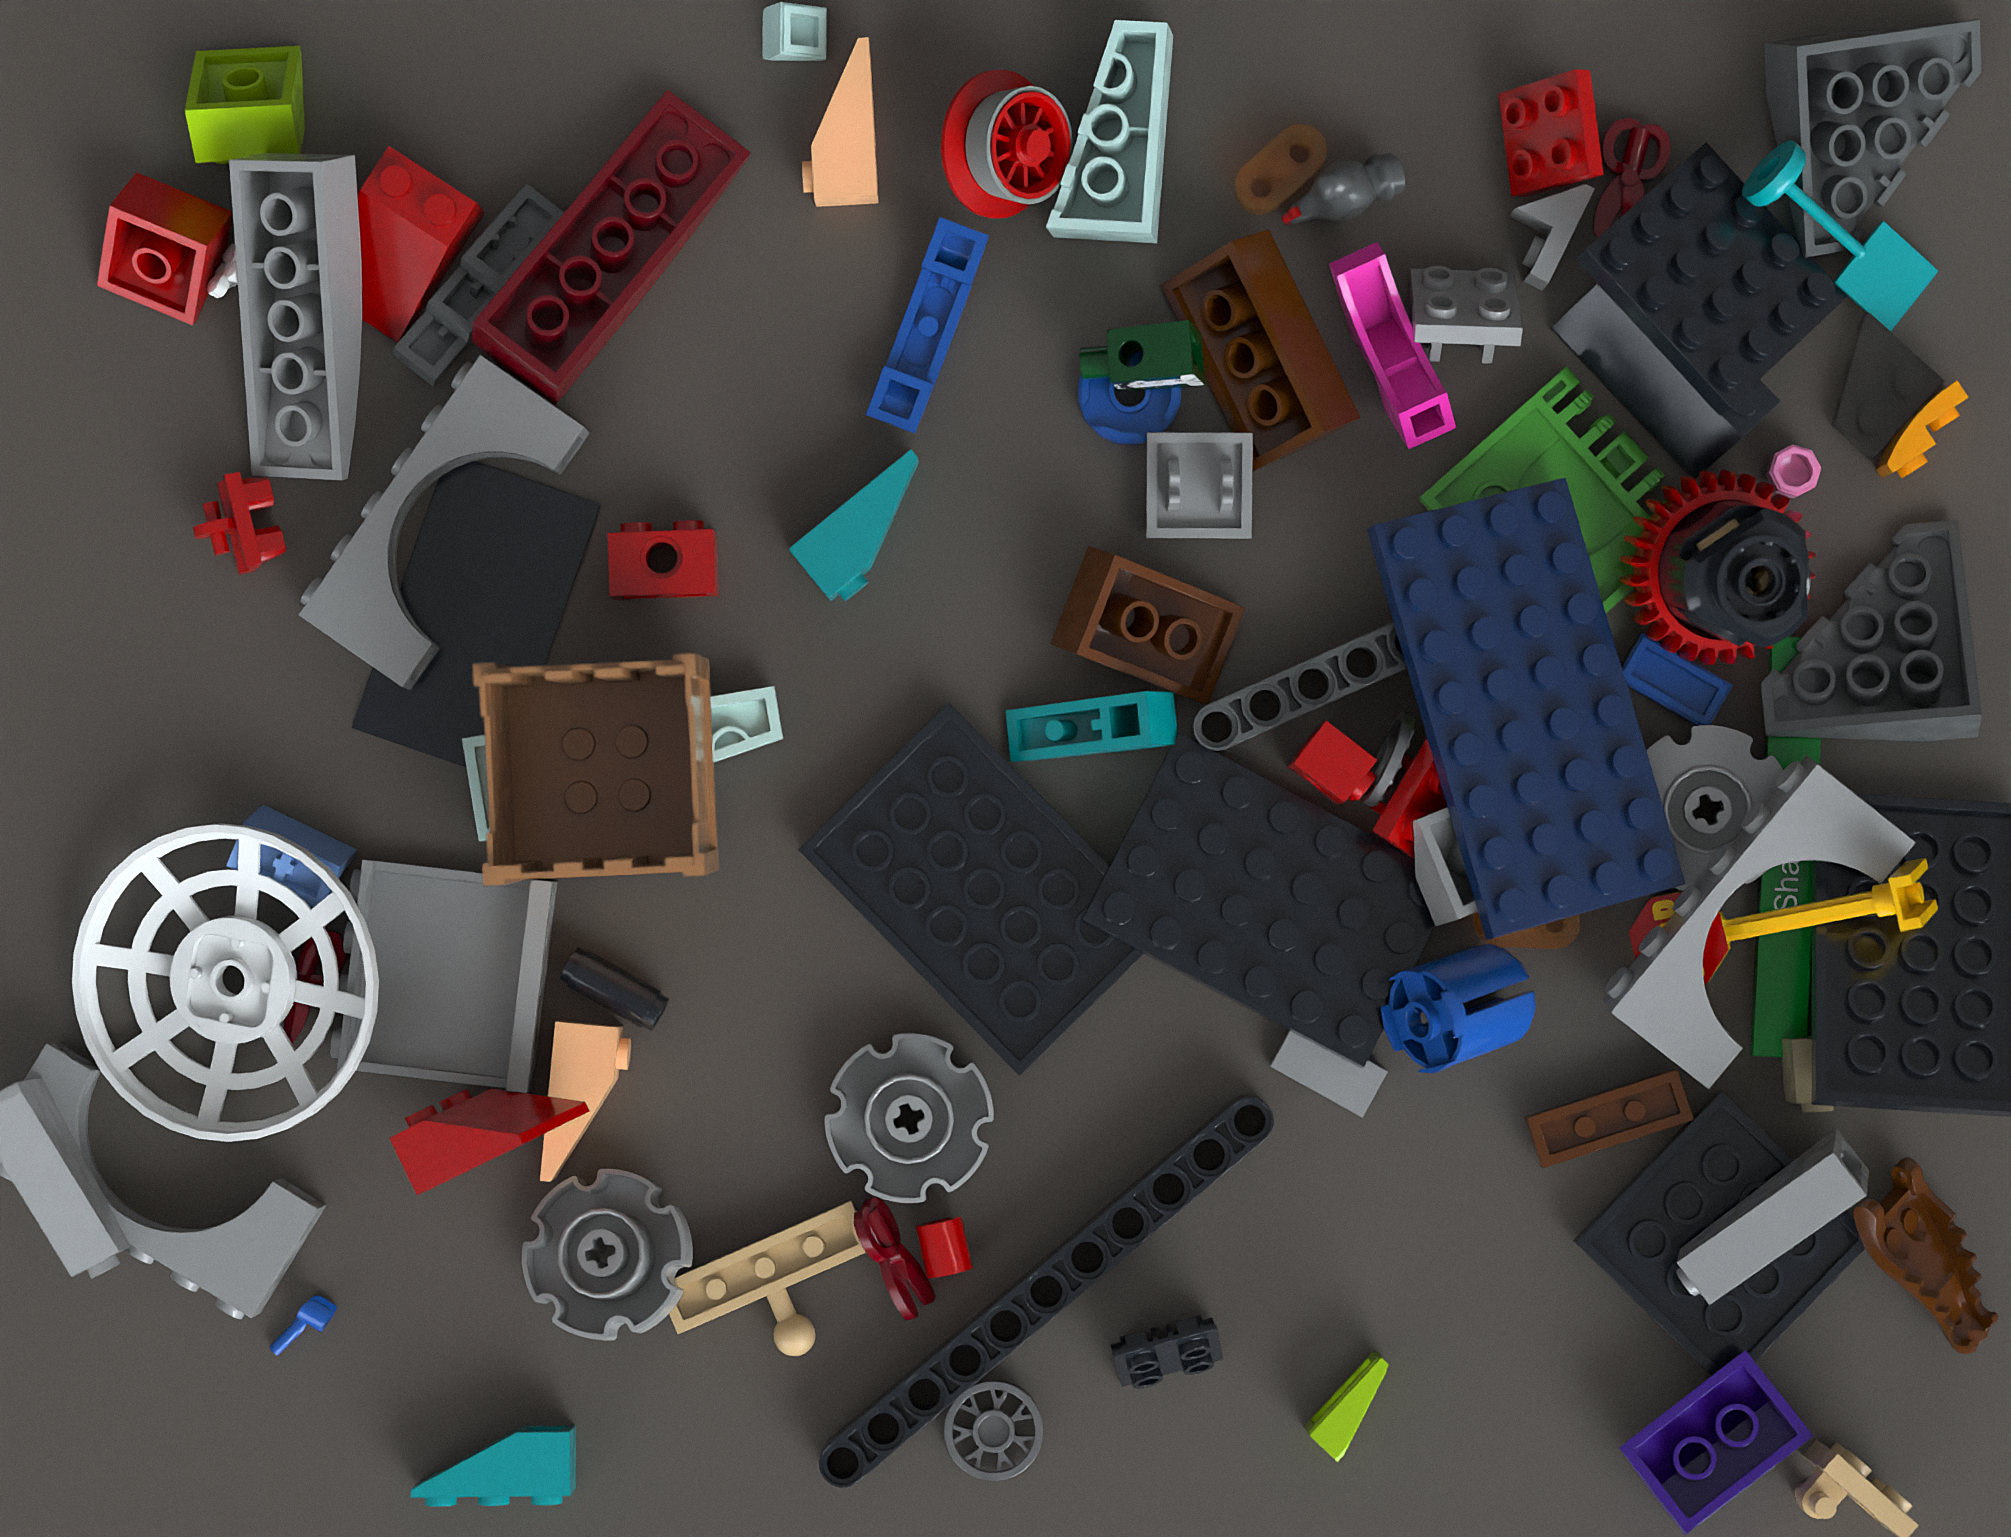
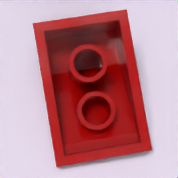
M388 146L357 194L362 259V320L398 343L419 316L485 215V212L477 202Z
M467 1088L440 1101L439 1104L443 1112L437 1113L433 1104L404 1118L409 1128L393 1135L389 1139L416 1195H419L590 1111L584 1101L499 1089H490L475 1097H471Z

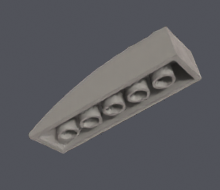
M261 153L229 160L252 476L325 480L348 479L356 421L362 334V259L355 155Z

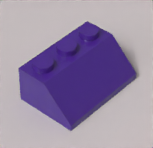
M1745 1350L1620 1446L1619 1449L1680 1531L1686 1535L1813 1437V1434Z

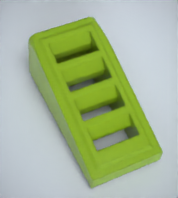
M1377 1351L1371 1352L1305 1424V1430L1308 1435L1337 1462L1344 1456L1387 1372L1389 1364Z

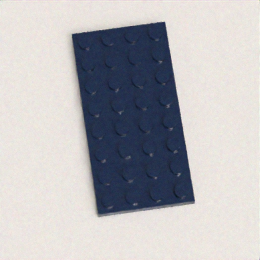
M1566 477L1376 524L1368 528L1367 532L1486 940L1686 884Z

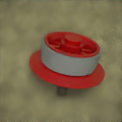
M996 69L984 71L973 76L957 91L947 109L941 132V158L944 173L950 188L958 200L967 209L979 216L993 219L1011 217L1025 210L1030 204L1039 203L1049 198L1060 187L1066 165L1069 164L1072 156V130L1063 106L1049 91L1035 87L1029 80L1016 72Z

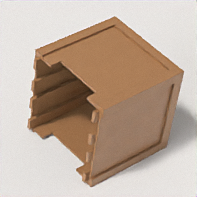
M694 653L673 654V660L535 667H511L498 663L473 664L474 686L480 687L481 716L484 717L490 828V833H486L488 863L482 864L483 886L507 885L527 879L683 872V876H702L719 870L709 659Z

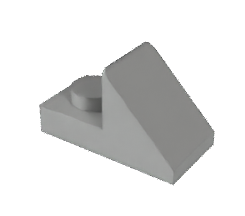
M1584 184L1519 206L1509 215L1512 219L1546 235L1544 239L1535 235L1521 264L1530 269L1523 282L1540 290L1547 286L1595 188Z

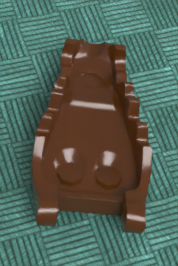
M1906 1157L1901 1159L1891 1170L1894 1188L1880 1203L1867 1198L1854 1209L1855 1224L1865 1250L1878 1267L1908 1291L1932 1315L1954 1350L1961 1354H1970L1976 1351V1347L1980 1342L1987 1339L1990 1327L1996 1323L1999 1316L1996 1312L1988 1311L1981 1304V1293L1974 1286L1981 1279V1274L1972 1266V1263L1977 1259V1255L1962 1247V1242L1967 1234L1964 1229L1954 1224L1956 1213L1930 1190L1924 1181L1922 1169L1918 1163L1912 1158Z

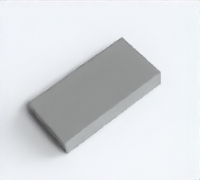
M1288 1031L1269 1065L1362 1118L1388 1071L1370 1061H1367L1365 1067L1360 1068L1291 1031Z

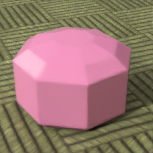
M1792 444L1771 455L1765 475L1769 483L1775 487V493L1796 498L1816 487L1821 466L1812 450Z

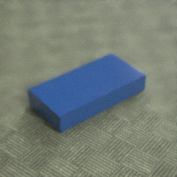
M1640 633L1621 665L1627 687L1694 726L1711 725L1733 684L1698 664L1681 658L1677 652L1672 654L1663 650L1661 643L1649 639L1644 633Z

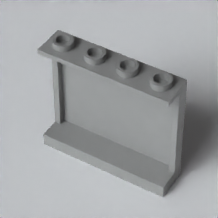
M362 860L361 870L354 869L350 893L354 901H357V906L366 921L375 948L379 991L378 1009L371 1039L356 1071L506 1088L505 1091L522 1093L533 1091L558 882L527 879L507 885L483 886V873ZM348 921L344 933L343 950L344 953L351 954L349 974H341L339 990L365 997L366 979L362 951L353 924ZM344 1014L342 1027L335 1026L333 1030L330 1054L331 1058H338L337 1071L348 1057L357 1038L362 1019Z

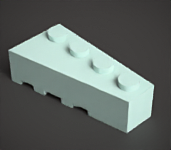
M1114 21L1093 84L1094 90L1086 114H1083L1077 132L1078 138L1070 162L1066 165L1060 184L1061 189L1046 226L1054 238L1157 243L1173 34L1168 23Z

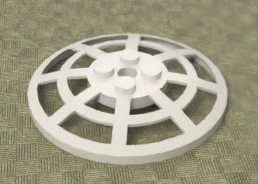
M218 823L188 827L158 837L132 852L108 875L93 896L80 924L73 953L72 989L76 1016L85 1044L101 1073L120 1096L144 1116L170 1130L198 1139L231 1142L258 1139L289 1129L317 1113L342 1090L357 1070L371 1039L378 1009L379 976L375 948L366 921L351 893L328 866L304 847L279 834L253 826ZM224 838L239 840L238 870L209 871L188 878L180 883L159 859L174 849L198 841ZM261 844L276 848L302 862L326 883L332 893L315 907L311 908L303 898L288 886L271 877L261 875ZM142 872L162 894V897L154 903L143 918L134 937L132 948L100 944L103 928L115 902L128 884ZM237 886L235 916H226L210 921L192 898V895L211 887ZM259 890L282 901L300 919L280 934L265 923L256 920ZM174 909L191 932L179 944L174 955L150 951L151 943L159 926ZM343 911L346 912L353 924L362 951L366 979L365 997L339 990L337 957L325 926ZM311 937H313L322 962L323 986L297 980L296 965L291 952ZM229 965L237 967L243 973L245 984L239 994L231 993L224 986L223 972ZM97 966L128 970L130 1002L137 1023L143 1032L117 1050L108 1036L99 1008L96 986ZM146 973L170 977L171 994L177 1009L159 1022L154 1016L149 1001ZM294 1002L319 1007V1015L311 1032L301 1046L295 1049L281 1026L282 1021L290 1012ZM335 1012L362 1019L357 1038L347 1059L333 1078L317 1092L304 1063L314 1055L324 1041L332 1025ZM190 1026L198 1034L215 1041L211 1067H206L189 1058L170 1039ZM263 1037L278 1063L256 1072L232 1073L237 1045ZM155 1050L177 1072L195 1082L206 1085L199 1115L196 1116L184 1112L160 1099L135 1077L129 1067ZM286 1077L300 1104L288 1112L263 1120L246 1122L220 1121L228 1089L244 1090L259 1088Z

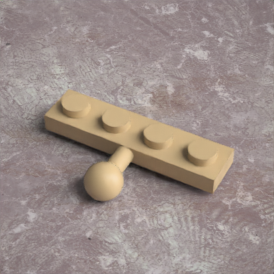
M850 1200L676 1276V1284L684 1291L674 1309L669 1313L677 1334L766 1296L777 1320L773 1333L777 1348L789 1356H800L808 1352L815 1342V1328L807 1317L796 1313L786 1287L866 1253L854 1227V1213L857 1210L853 1201Z

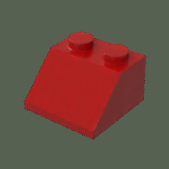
M136 172L109 205L97 286L185 323L194 325L208 296L207 284L214 277L215 271L223 260L222 255L227 249L233 212Z

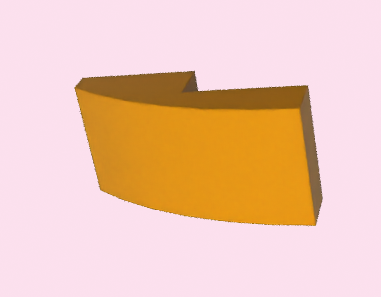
M1958 380L1945 386L1930 397L1899 428L1882 454L1876 468L1881 478L1896 471L1902 479L1928 462L1923 453L1936 445V442L1925 426L1928 425L1932 432L1939 430L1960 416L1955 406L1969 398Z

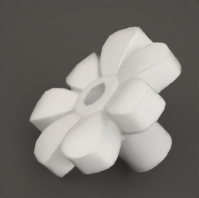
M231 244L222 255L225 263L219 265L214 277L207 284L208 293L217 299L224 296L229 288L238 285L234 244Z

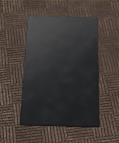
M477 461L466 463L442 475L437 481L400 588L404 603L413 620L441 648L411 690L401 687L373 667L352 728L466 767L462 739L485 735L484 717L481 716L480 687L474 686L473 664L498 663L511 667L545 666L601 504Z

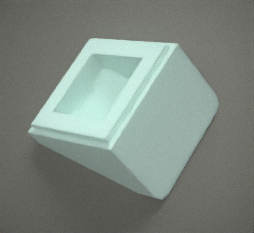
M779 2L766 7L763 10V59L773 61L826 60L827 8Z

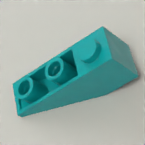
M521 1426L419 1481L411 1489V1498H425V1505L433 1507L456 1505L457 1497H478V1505L482 1506L510 1504V1497L531 1496V1504L533 1505L562 1504L563 1496H571L576 1489V1426Z

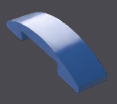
M939 217L921 265L922 270L886 366L882 369L866 412L867 416L916 433L955 335L989 235Z

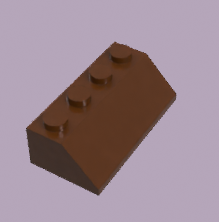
M1269 229L1227 243L1161 284L1178 321L1189 320L1202 333L1204 374L1231 431L1253 433L1252 472L1322 440L1361 418Z

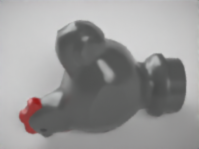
M1392 153L1384 155L1373 154L1368 157L1365 164L1355 160L1335 161L1318 174L1306 196L1293 204L1281 219L1285 225L1301 224L1314 220L1340 223L1352 219L1365 211L1374 202L1375 198L1387 202L1394 195L1404 191L1405 176L1402 166Z

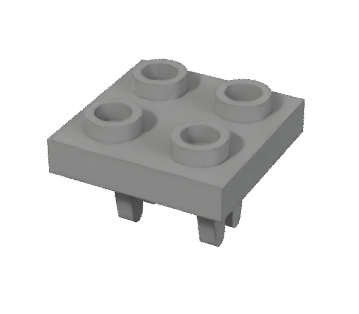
M1431 266L1426 269L1410 268L1408 287L1414 342L1428 343L1429 361L1440 362L1442 343L1480 345L1481 363L1492 364L1495 345L1521 346L1523 327L1515 272H1504L1496 268H1483L1478 271L1451 270L1443 266Z
M1147 432L1146 538L1252 539L1253 433Z

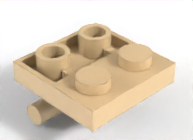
M1815 1440L1803 1454L1817 1469L1805 1482L1797 1485L1795 1497L1800 1509L1810 1517L1815 1519L1832 1518L1837 1511V1505L1848 1495L1882 1526L1898 1537H1909L1919 1526L1906 1514L1912 1505L1877 1477L1870 1483L1866 1477L1872 1470L1852 1452L1844 1449L1837 1442L1831 1448H1828L1818 1440Z

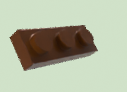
M1678 1069L1668 1070L1524 1117L1541 1168L1553 1166L1694 1120Z

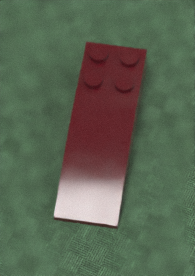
M667 89L473 321L472 343L556 406L683 248L748 160L751 152Z

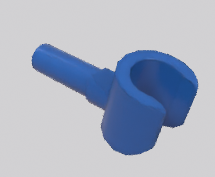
M315 1295L311 1297L300 1308L292 1324L269 1346L270 1350L274 1354L279 1355L304 1331L307 1324L322 1332L336 1312L337 1306L322 1296Z

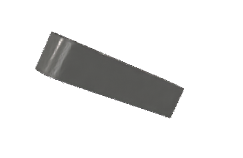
M1394 622L1206 705L1197 712L1192 720L1191 732L1193 739L1208 750L1214 752L1223 751L1406 670L1407 666L1404 656L1395 647L1394 639L1397 632ZM1360 649L1370 654L1374 663L1370 676L1358 678L1348 671L1346 659L1350 651ZM1309 670L1316 671L1325 679L1326 689L1321 698L1313 700L1301 694L1298 688V679L1303 672ZM1268 692L1277 700L1278 711L1272 720H1258L1251 713L1249 704L1250 699L1255 693ZM1218 713L1226 717L1230 724V733L1226 740L1217 743L1205 738L1201 730V724L1206 715Z

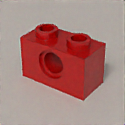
M704 521L673 522L672 531H652V523L648 522L620 524V532L607 533L609 594L614 600L719 596L717 533L714 529H704ZM660 546H671L677 552L675 567L663 574L654 572L649 562L652 552Z
M1328 721L1316 727L1287 765L1290 770L1336 805L1344 803L1347 799H1350L1352 802L1358 801L1377 777L1376 774L1370 771L1377 759Z

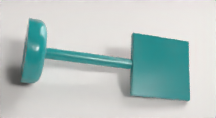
M1792 140L1782 143L1755 167L1744 184L1742 196L1753 205L1762 207L1771 204L1786 193L1854 256L1838 274L1833 283L1887 332H1891L1934 278L1938 270L1885 221H1880L1863 244L1858 242L1794 183L1805 166V151Z

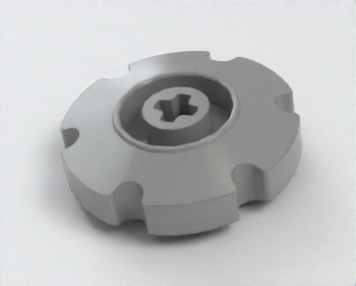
M1692 726L1687 743L1678 745L1673 742L1670 736H1664L1646 749L1686 883L1674 888L1684 891L1690 885L1697 887L1710 871L1707 869V865L1714 853L1724 844L1731 846L1744 830L1741 824L1749 811L1760 802L1766 804L1778 789L1776 781L1783 772L1782 767L1772 755H1768L1762 760L1753 758L1750 753L1753 738L1745 733L1723 726ZM1706 795L1709 801H1718L1720 803L1721 809L1713 813L1714 822L1711 824H1707L1704 818H1694L1692 810L1700 806L1698 797ZM1767 870L1747 880L1745 884L1753 882L1761 875H1763Z
M898 1033L892 1037L893 1046L890 1051L879 1052L874 1048L873 1044L869 1043L854 1053L841 1067L830 1087V1092L840 1098L841 1108L835 1113L826 1114L825 1131L833 1157L843 1172L849 1173L853 1169L865 1171L868 1176V1182L865 1186L866 1192L893 1202L919 1203L926 1200V1188L932 1183H939L944 1186L947 1192H952L966 1182L976 1171L989 1148L988 1142L979 1138L977 1129L982 1123L994 1120V1109L989 1087L976 1064L970 1062L966 1066L958 1067L951 1061V1053L954 1049L953 1044L928 1034ZM909 1103L912 1110L921 1109L923 1111L924 1117L917 1122L918 1130L910 1132L907 1125L898 1126L895 1122V1118L902 1113V1104Z
M599 1169L597 1179L592 1185L587 1186L584 1179L572 1176L558 1184L541 1200L531 1216L532 1221L536 1222L539 1226V1235L534 1241L523 1243L522 1267L525 1282L533 1300L542 1304H547L550 1301L554 1302L556 1310L552 1317V1322L557 1326L581 1337L610 1341L617 1338V1331L622 1324L626 1323L632 1332L643 1333L661 1322L674 1309L684 1292L676 1284L675 1275L680 1268L692 1266L693 1245L689 1226L681 1209L674 1205H668L664 1208L660 1207L658 1199L662 1188L645 1177L628 1171ZM607 1245L615 1247V1254L608 1257V1264L599 1261V1255L607 1252Z

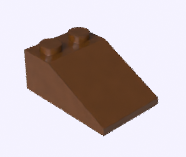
M1088 546L1050 644L1208 705L1245 607L1118 555Z

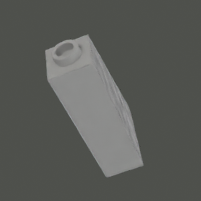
M43 1078L16 1082L1 1090L0 1162L71 1277L87 1270L92 1279L121 1264L116 1254L126 1250L130 1245Z
M1834 1129L1680 1249L1677 1264L1680 1266L1676 1270L1679 1279L1693 1296L1701 1293L1708 1304H1712L1867 1196L1869 1169L1838 1129Z

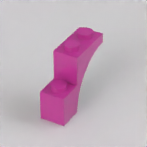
M1378 242L1329 263L1350 336L1373 372L1384 410L1407 448L1411 449L1455 429L1456 424L1447 392L1432 368L1421 344L1414 342L1412 324L1397 291L1386 255Z

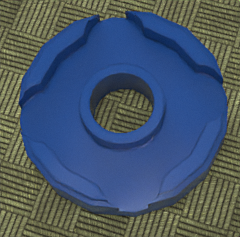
M1143 351L1132 355L1129 362L1130 367L1136 366L1141 362L1144 354ZM1081 375L1078 382V404L1085 422L1100 437L1118 445H1140L1147 442V432H1164L1173 423L1181 405V388L1145 390V397L1140 404L1134 407H1126L1117 401L1114 394L1115 386L1110 383L1109 377L1083 379Z

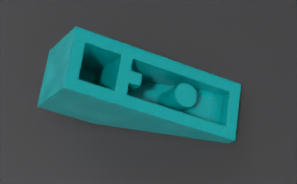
M912 449L789 548L790 553L830 602L837 596H840L844 602L847 601L869 582L864 574L872 568L919 464L918 457Z
M1142 691L1005 710L1011 762L1171 746L1175 744L1178 735L1174 692Z

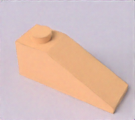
M869 37L857 39L811 144L812 160L802 161L804 193L814 192L816 207L879 203Z
M564 1020L555 1022L548 1096L584 1101L590 1112L544 1134L540 1181L551 1182L557 1178L618 1080L619 1069L628 1070L631 1038H622L623 1026Z

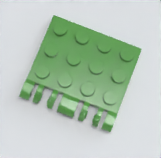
M1566 366L1419 498V501L1428 511L1566 477L1605 613H1607L1635 588L1620 582V577L1633 574V566L1621 562L1619 558L1624 555H1634L1636 549L1635 546L1626 542L1624 537L1626 535L1640 536L1643 530L1633 521V517L1639 516L1650 519L1636 501L1645 493H1650L1656 488L1665 475L1656 467L1629 492L1621 486V483L1648 460L1649 457L1626 431H1623L1600 453L1594 456L1588 447L1612 427L1616 420L1608 413L1606 416H1601L1589 427V431L1580 439L1566 423L1573 416L1580 415L1591 405V400L1595 397L1586 389L1559 414L1552 409L1556 403L1581 382Z

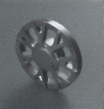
M1401 712L1388 728L1375 753L1374 758L1377 761L1370 769L1377 777L1361 797L1362 803L1371 807L1377 806L1379 801L1383 800L1388 786H1392L1396 773L1402 766L1401 761L1404 753L1410 747L1411 743L1409 742L1415 731L1413 726L1416 720L1413 716Z
M990 1380L974 1384L951 1404L945 1419L944 1436L949 1454L963 1471L978 1479L1000 1481L1020 1474L1034 1461L1042 1444L1043 1423L1037 1405L1024 1390L1008 1382ZM990 1390L994 1408L981 1412L974 1394ZM995 1390H1003L1004 1392L1000 1397H997ZM1008 1393L1017 1396L1023 1401L1011 1416L1005 1411L1000 1410V1406ZM970 1397L972 1406H967L963 1403ZM1025 1406L1029 1408L1030 1414L1021 1413ZM959 1408L976 1416L973 1428H966L953 1423ZM1033 1419L1035 1435H1015L1014 1422ZM952 1429L960 1431L961 1434L953 1438ZM973 1435L974 1441L979 1447L965 1457H962L955 1443ZM1034 1440L1031 1449L1024 1444V1441ZM1012 1441L1017 1443L1027 1453L1026 1457L1017 1465L1004 1452ZM983 1451L990 1453L998 1452L997 1471L980 1469ZM973 1457L977 1459L975 1467L967 1462ZM1002 1462H1006L1011 1468L1001 1471Z

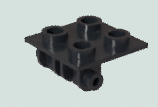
M1201 1315L1177 1321L1175 1322L1178 1330L1177 1335H1173L1170 1323L1165 1324L1168 1337L1159 1340L1155 1327L1150 1328L1153 1339L1151 1342H1148L1145 1330L1120 1336L1121 1342L1111 1344V1349L1121 1386L1132 1384L1133 1388L1136 1389L1147 1388L1163 1381L1164 1375L1182 1370L1186 1375H1194L1213 1368L1214 1362L1223 1360L1218 1330L1213 1318L1202 1320Z

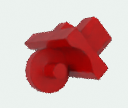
M240 472L225 474L223 476L224 480L217 483L225 518L222 519L218 501L202 504L206 522L193 527L195 539L211 538L214 555H222L230 552L226 534L229 533L238 575L251 573L260 567L262 563L279 557L286 552L280 526L254 530L250 512L268 509L274 505L269 478L242 479Z

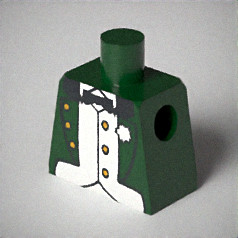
M1189 320L1107 330V345L1080 348L1079 358L1082 378L1109 377L1110 383L1119 391L1205 386L1202 333ZM1143 351L1144 354L1141 362L1136 366L1130 367L1129 362L1132 355Z

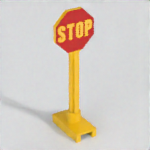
M1926 858L1904 862L1888 879L1889 883L1872 886V891L1726 919L1719 910L1711 924L1704 947V984L1711 980L1731 948V941L1877 913L1879 917L1897 914L1901 931L1923 927L1938 910L1936 899L1924 901L1921 883H1915L1928 869ZM1683 891L1653 896L1648 900L1629 930L1635 960L1641 954L1639 946L1645 936L1656 926L1662 928L1675 913L1673 905Z

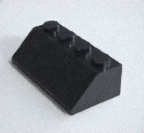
M1598 283L1550 328L1682 469L1695 479L1700 475V471L1708 469L1781 402L1759 380L1728 410L1719 416Z

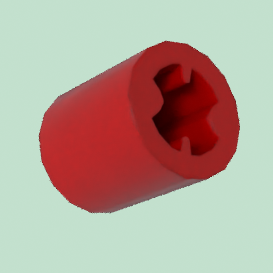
M962 1216L938 1219L916 1226L927 1278L948 1276L973 1268Z

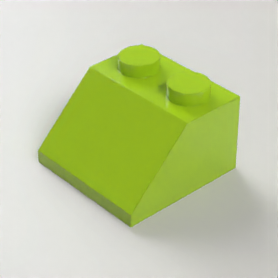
M300 46L196 51L185 105V115L195 163L215 162L217 164H229L231 159L261 153L301 154L305 131Z

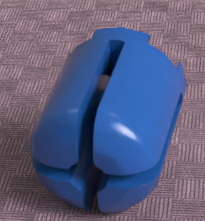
M1492 944L1474 946L1429 963L1414 966L1399 972L1389 979V981H1395L1390 989L1389 1004L1381 1006L1384 1030L1395 1052L1404 1049L1414 1062L1424 1067L1417 1070L1418 1072L1437 1073L1523 1038L1531 1026L1536 1010L1533 990L1505 999L1502 997L1469 1008H1464L1462 1003L1522 982L1530 977L1520 960L1505 948ZM1421 1013H1425L1428 1022L1422 1023Z

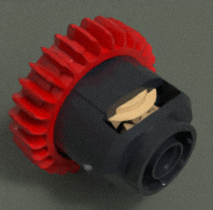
M1723 469L1720 470L1717 479L1714 472L1703 470L1700 471L1699 485L1695 478L1687 475L1681 476V493L1673 486H1662L1666 502L1663 504L1659 501L1648 499L1646 504L1653 512L1650 519L1639 516L1633 517V521L1643 530L1640 536L1626 535L1624 537L1626 542L1636 547L1634 555H1624L1619 558L1621 562L1633 566V574L1620 577V582L1636 587V591L1624 598V601L1631 606H1643L1633 617V620L1641 625L1651 623L1645 635L1654 641H1660L1664 638L1661 647L1667 652L1673 654L1680 649L1679 656L1691 662L1695 661L1699 655V660L1707 665H1714L1717 656L1719 660L1726 664H1735L1736 651L1742 657L1754 659V645L1765 649H1773V644L1790 636L1808 617L1807 600L1811 598L1809 594L1810 579L1816 577L1814 573L1810 572L1809 561L1816 554L1813 551L1807 550L1806 539L1811 537L1812 534L1798 524V521L1803 517L1800 512L1794 510L1784 512L1790 499L1781 494L1772 496L1775 487L1763 481L1756 485V478L1753 475L1743 473L1737 479L1734 471Z

